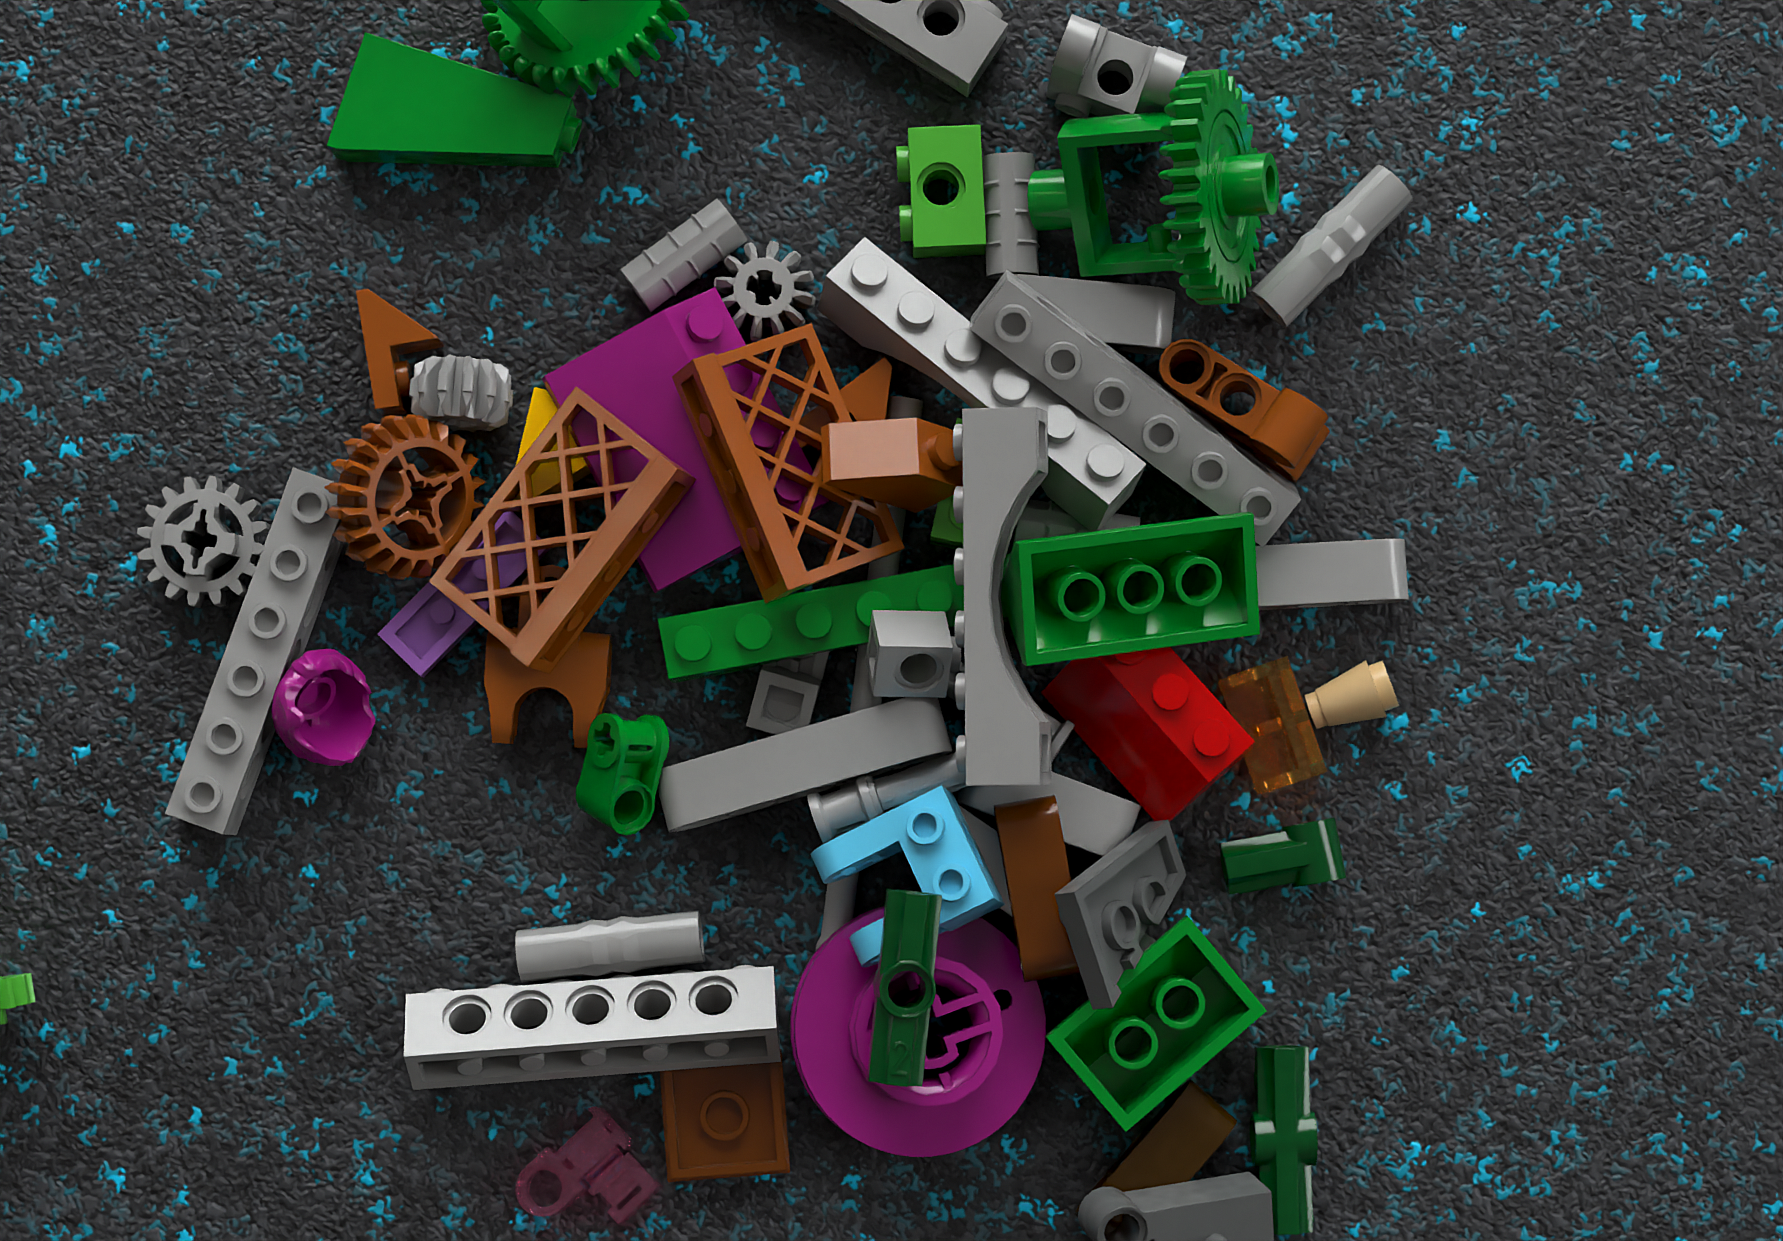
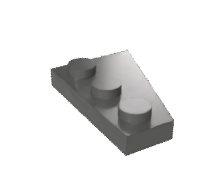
M1168 819L1147 822L1054 894L1059 908L1061 923L1068 934L1093 1010L1114 1007L1122 993L1117 982L1124 970L1135 969L1143 955V951L1139 946L1142 937L1149 926L1160 924L1186 877Z

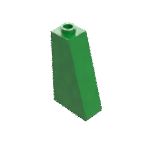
M365 32L327 147L337 159L347 162L559 167L563 152L572 154L576 147L582 127V119L575 117L577 111L570 97L554 92L550 95L541 88Z

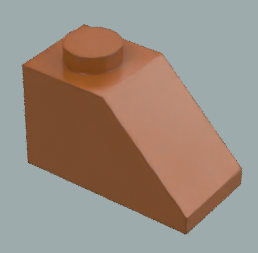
M919 418L829 423L821 427L823 484L914 513L954 495L955 487L963 486V461L955 460L952 429Z

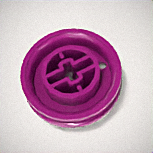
M885 906L872 909L851 919L831 934L819 946L801 974L795 990L790 1015V1042L797 1072L807 1093L819 1110L846 1134L870 1147L891 1154L910 1157H932L963 1150L982 1141L1002 1127L1016 1113L1035 1083L1041 1067L1046 1040V1017L1037 981L1024 982L1017 947L1000 930L980 917L955 930H947L939 934L934 980L936 986L944 987L951 993L940 997L937 994L935 995L934 1002L930 1008V1016L939 1017L965 1007L969 1013V1018L928 1033L927 1037L931 1048L926 1050L924 1065L926 1077H923L922 1086L905 1087L867 1081L875 1003L873 980L879 963L869 967H861L849 937L856 931L884 917ZM908 970L894 975L888 986V993L892 1002L907 1004L915 999L919 993L915 989H918V985H920L917 974ZM1000 989L1008 992L1010 996V1004L1004 1010H1000V1005L993 995L995 991ZM970 1039L966 1053L955 1067L948 1071L939 1069L955 1060L959 1055L956 1043Z

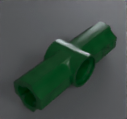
M886 889L879 965L873 980L875 1003L867 1081L905 1087L922 1086L930 1008L936 995L934 970L942 895ZM909 970L915 972L920 980V990L915 999L907 1004L892 1002L888 993L890 980L901 971Z
M1296 1045L1254 1046L1256 1112H1252L1250 1118L1252 1165L1257 1167V1179L1272 1193L1274 1234L1297 1235L1312 1233L1314 1218L1311 1166H1316L1318 1139L1315 1113L1310 1111L1309 1047Z

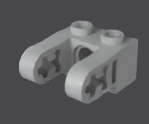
M1072 14L1054 60L1046 97L1056 100L1054 106L1058 110L1078 118H1088L1090 113L1097 116H1112L1164 111L1165 106L1171 102L1169 93L1175 88V83L1181 76L1187 56L1160 46L1152 47L1108 31L1101 24ZM1107 71H1117L1127 78L1130 89L1120 95H1111L1101 89L1097 78Z

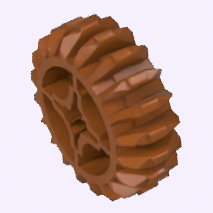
M408 414L403 418L396 415L385 416V418H381L380 424L368 423L365 426H361L362 439L351 438L343 442L349 455L348 460L337 459L331 462L332 466L341 475L339 482H333L324 487L329 493L337 495V504L331 506L325 513L330 518L342 521L332 536L336 537L338 541L349 543L345 555H348L352 560L364 562L363 568H366L367 571L376 574L384 573L389 578L404 580L405 577L409 578V576L415 578L431 576L432 568L438 569L463 534L472 525V512L479 511L485 507L481 501L474 499V490L483 485L485 481L479 476L470 475V471L479 459L471 453L462 452L466 439L461 438L457 434H448L449 426L444 423L428 421V419H424V416ZM413 449L426 461L429 467L423 471L417 470L414 463H407L402 452ZM387 524L396 525L398 530L406 532L409 541L397 545L387 536L383 527Z

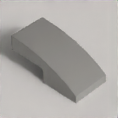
M830 651L763 665L746 726L778 735L810 725Z

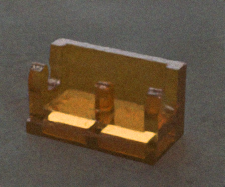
M1288 656L1218 680L1228 712L1255 741L1252 750L1244 756L1257 795L1327 772Z

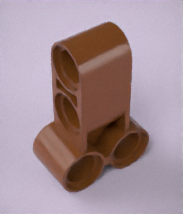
M1193 339L1175 341L1161 355L1159 371L1163 386L1227 435L1253 450L1252 453L1287 480L1295 483L1298 481L1330 433L1329 429L1324 425L1329 417L1319 406L1289 388H1283L1281 391L1277 390L1205 344ZM1186 361L1197 362L1205 368L1202 376L1191 384H1182L1172 378L1174 369ZM1236 392H1244L1255 399L1253 408L1241 416L1228 414L1222 408L1225 399Z

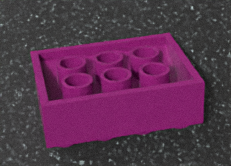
M716 287L655 314L546 374L542 378L557 409L561 407L573 389L578 387L666 457L680 465L697 479L637 558L654 593L743 551L672 379V376L692 359L713 352L715 355L746 345ZM739 364L724 368L723 370L732 391L751 400L760 375ZM767 387L761 405L784 416L769 387ZM582 408L569 425L568 430L577 447L599 444L597 419ZM740 410L744 418L746 412ZM755 418L750 431L755 447L775 456L784 431ZM610 429L611 442L623 440ZM793 437L784 462L812 475L813 470L796 438ZM636 449L612 452L615 484L635 481L650 460ZM600 454L583 457L598 487H602ZM764 467L766 474H768L769 469ZM779 474L773 491L779 505L798 514L807 488ZM817 493L808 519L829 501L828 498ZM618 494V495H616V502H617V503L619 502V500L622 498V496H623L624 494ZM787 523L789 529L793 527L792 525Z

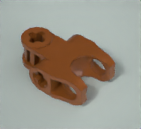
M555 565L540 566L541 583L560 580L566 569ZM528 575L522 582V585H529ZM530 595L520 596L518 628L507 627L516 635L519 634L531 618ZM583 629L550 674L527 667L510 653L511 649L488 631L484 686L490 710L492 743L514 744L521 704L533 692L539 689L552 688L563 694L572 707L574 747L587 748L588 731L591 723L596 716L602 714L610 693L612 633L584 632Z

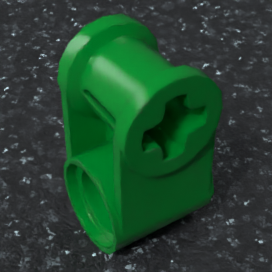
M602 713L596 716L589 728L588 746L581 777L576 787L575 799L578 807L584 813L619 834L631 835L637 833L646 826L654 812L657 787L670 741L667 726L659 716L645 714L638 717L637 720H622L616 714ZM646 745L651 746L650 750H647Z

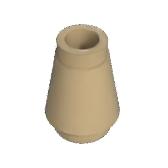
M1365 660L1315 689L1314 692L1304 695L1316 729L1327 725L1334 726L1387 717L1385 711L1399 706L1383 660L1368 665Z

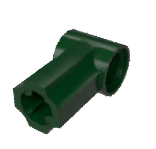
M1329 818L1281 827L1282 832L1219 843L1221 867L1228 894H1242L1292 883L1293 887L1347 878L1336 819Z

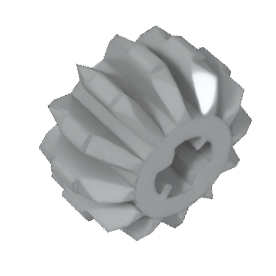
M770 241L766 250V258H758L756 247L750 242L744 245L745 256L748 261L745 265L731 255L725 258L724 265L735 278L716 277L714 287L721 293L729 294V296L722 298V301L729 314L737 312L732 319L739 332L749 322L752 324L750 330L752 343L763 339L764 327H772L774 336L785 332L782 322L785 320L794 328L806 325L804 317L794 307L803 309L815 307V296L808 292L799 291L810 286L814 282V276L812 271L793 273L801 262V255L797 251L789 253L779 262V243ZM762 280L772 281L774 292L780 294L777 300L770 296L769 305L757 304L755 293L750 291L753 285L760 289V281Z
M450 354L446 357L431 356L415 364L414 376L410 379L409 398H412L411 412L414 415L424 416V419H428V421H440L449 426L448 429L452 431H491L508 423L509 409H512L513 402L511 375L506 367L501 364L492 363L489 359H475L470 355L466 357H456Z

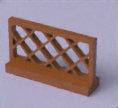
M812 323L715 355L713 352L692 359L672 376L765 604L785 597L796 590L895 554L905 548L886 503L863 497L865 501L863 502L860 500V495L854 493L849 495L838 488L823 484L821 435L799 425L806 403L810 400L826 408L832 423L852 422V419ZM800 344L809 366L804 381L775 368L783 348ZM769 353L766 363L756 358ZM739 364L760 375L751 400L732 391L723 370L724 368ZM770 380L798 394L789 419L761 405ZM814 383H816L818 389L813 387ZM740 410L746 412L744 418ZM755 418L784 431L775 456L755 447L750 435ZM793 437L821 450L812 475L784 462ZM764 467L769 469L768 474H766ZM779 474L807 488L798 514L778 503L773 490ZM817 493L845 507L836 532L808 519ZM855 512L873 521L882 544L868 549L846 538ZM787 523L793 526L791 532ZM803 531L830 544L823 566L810 571L806 570L797 549ZM841 550L850 554L848 557L837 560Z
M575 387L429 582L511 649L510 653L529 668L550 674L697 479L680 465L666 457L587 393ZM582 408H584L597 419L599 444L570 448L568 427ZM610 429L623 440L611 442ZM557 443L558 450L551 451V449ZM636 449L650 460L635 481L615 484L612 452ZM600 454L603 486L574 491L571 459ZM559 461L562 493L533 497L532 474L540 464ZM520 492L521 499L514 500V498ZM618 494H624V495L622 496V498L619 500V502L617 503V502H616V495H618ZM604 497L606 514L604 522L597 531L578 533L575 501ZM563 503L566 535L537 540L534 508ZM522 510L525 542L496 546L495 523L504 512ZM483 541V542H484V548H482V549H477V547H478V546L480 545V543ZM580 543H587V544L585 545V547L582 549V551L580 552V551H579V544H580ZM567 546L569 568L560 580L541 583L538 550ZM526 552L529 585L500 589L497 556ZM485 558L488 591L466 594L452 582L467 561ZM551 591L543 601L542 592ZM530 595L531 618L519 634L516 635L503 624L501 599ZM489 601L490 613L477 602Z

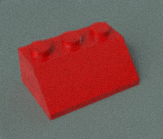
M1171 647L1071 660L1041 692L1042 696L1065 721L1069 720L1075 724L1073 731L1153 821L1168 819L1170 822L1247 755L1255 744L1251 736Z

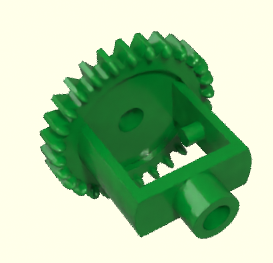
M480 0L482 6L489 12L482 17L483 26L490 33L488 42L499 54L500 60L526 84L533 86L536 83L545 93L550 95L557 87L566 97H573L579 85L589 95H595L600 77L613 89L619 87L620 69L623 67L635 77L639 76L641 71L638 57L643 54L657 61L661 56L654 44L655 41L661 39L674 42L677 36L667 26L670 21L688 20L690 15L679 3V1L683 0Z
M1220 69L1189 72L1176 81L1175 88L1169 93V98L1173 102L1167 104L1164 111L1067 120L1057 137L1062 169L1038 170L1031 174L1027 194L1028 209L1032 224L1037 231L1073 229L1080 277L1176 271L1183 273L1179 279V284L1183 288H1187V296L1194 299L1196 303L1201 305L1240 303V298L1246 297V287H1251L1252 285L1250 272L1256 271L1253 252H1259V243L1255 233V229H1261V222L1258 216L1275 214L1279 202V177L1273 155L1271 153H1257V148H1251L1253 125H1247L1248 106L1247 104H1242L1241 88H1235L1234 76H1228L1227 70ZM1174 140V144H1168L1159 149L1161 155L1172 158L1173 168L1160 172L1158 176L1163 180H1171L1174 184L1172 194L1161 197L1160 202L1165 205L1174 206L1176 208L1175 217L1166 220L1164 223L1147 227L1148 242L1112 244L1097 146ZM1171 230H1179L1178 240H1172Z

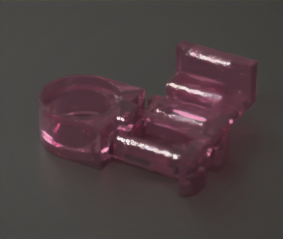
M593 1106L588 1108V1110L594 1117L557 1152L553 1147H546L519 1174L515 1187L516 1197L521 1207L528 1213L540 1217L555 1216L562 1213L588 1189L587 1185L582 1181L585 1179L591 1186L588 1189L591 1195L595 1196L600 1192L613 1206L607 1211L617 1224H624L663 1187L658 1180H654L630 1152L625 1156L617 1147L620 1145L624 1150H630L632 1146L631 1138L605 1109ZM544 1170L555 1173L562 1184L560 1198L549 1207L537 1205L529 1193V1185L532 1178ZM640 1186L642 1190L619 1210L616 1206L634 1189Z

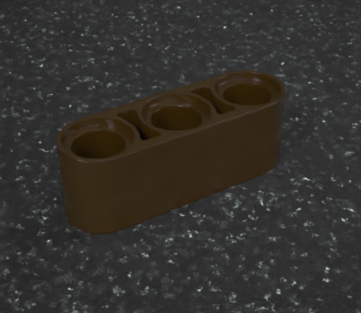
M1188 1080L1170 1098L1091 1191L1105 1186L1115 1187L1122 1192L1188 1182L1230 1134L1237 1120L1192 1080ZM1079 1206L1077 1207L1074 1213L1077 1217L1079 1212ZM1124 1214L1116 1215L1110 1219L1104 1233L1115 1230L1121 1224Z

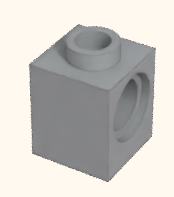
M872 610L866 653V665L872 695L877 697L946 698L950 673H958L960 670L961 648L957 647L955 636L950 634L945 611Z

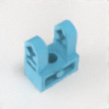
M942 785L824 843L811 853L823 883L827 884L849 877L903 850L922 892L942 895L938 935L947 930H955L1005 905L954 795ZM883 918L863 927L849 937L861 967H869L879 963Z

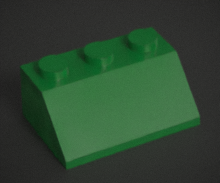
M1185 916L1143 952L1135 969L1124 970L1117 982L1122 993L1113 1008L1093 1010L1088 999L1045 1037L1113 1119L1127 1132L1267 1010L1192 920Z

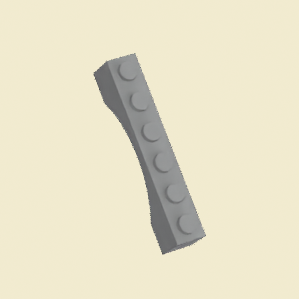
M866 237L826 275L817 310L861 346L885 353L913 366L939 382L971 408L1038 407L1047 411L1048 475L1040 485L1052 501L1089 531H1099L1132 495L1146 466L1144 461L1093 420L970 329L969 320Z
M1038 407L962 409V424H955L953 430L954 457L956 461H963V486L955 487L953 498L956 523H963V548H957L955 551L954 575L956 584L958 586L964 585V610L956 612L955 640L958 648H964L965 673H958L955 683L958 710H965V735H959L957 738L956 764L959 772H966V786L1051 784V721L1031 698L1015 668L1004 633L1001 604L1004 561L1013 530L1029 498L1048 475V412Z

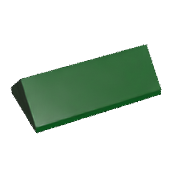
M1243 512L1014 541L1002 582L1001 598L1022 663L1025 666L1259 635L1254 514Z

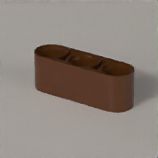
M1055 795L993 805L1024 982L1080 973L1068 934L1061 923L1059 908L1054 896L1055 893L1071 882Z

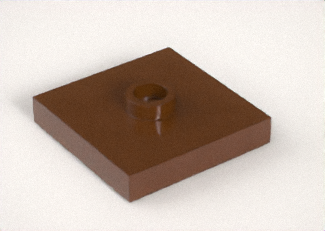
M780 1049L781 1062L660 1071L668 1182L790 1173L782 1049Z

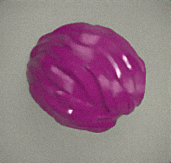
M334 649L310 650L305 652L299 659L294 660L291 667L278 683L271 706L274 728L286 747L301 759H307L310 762L326 766H343L345 763H352L354 758L359 757L361 750L365 747L372 734L376 721L369 705L371 690L366 683L365 675L350 659Z

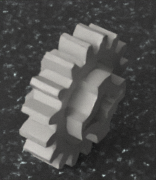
M209 476L205 489H201L196 479L185 477L184 493L179 495L166 486L162 489V493L167 504L162 509L149 504L146 506V512L155 521L153 527L145 526L137 529V534L150 540L151 547L137 553L138 558L144 562L156 563V567L147 576L150 582L159 584L167 580L170 581L166 588L165 596L177 600L187 590L188 605L200 608L204 602L205 594H209L214 605L218 607L226 606L225 591L229 589L237 595L245 597L247 588L243 580L247 575L253 577L256 568L255 561L257 557H260L264 545L259 543V537L269 533L271 525L263 521L254 522L253 517L259 513L262 506L254 499L241 504L245 489L234 483L225 493H222V481L216 476ZM194 505L193 513L178 525L172 524L181 512ZM225 506L239 520L243 536L232 533L225 524L227 514L224 512ZM208 531V533L217 537V543L215 547H206L202 553L201 550L193 547V541L195 536L204 537ZM167 548L177 550L184 559L183 572L186 573L185 577L172 565ZM231 559H238V562L227 574L216 579L217 569Z

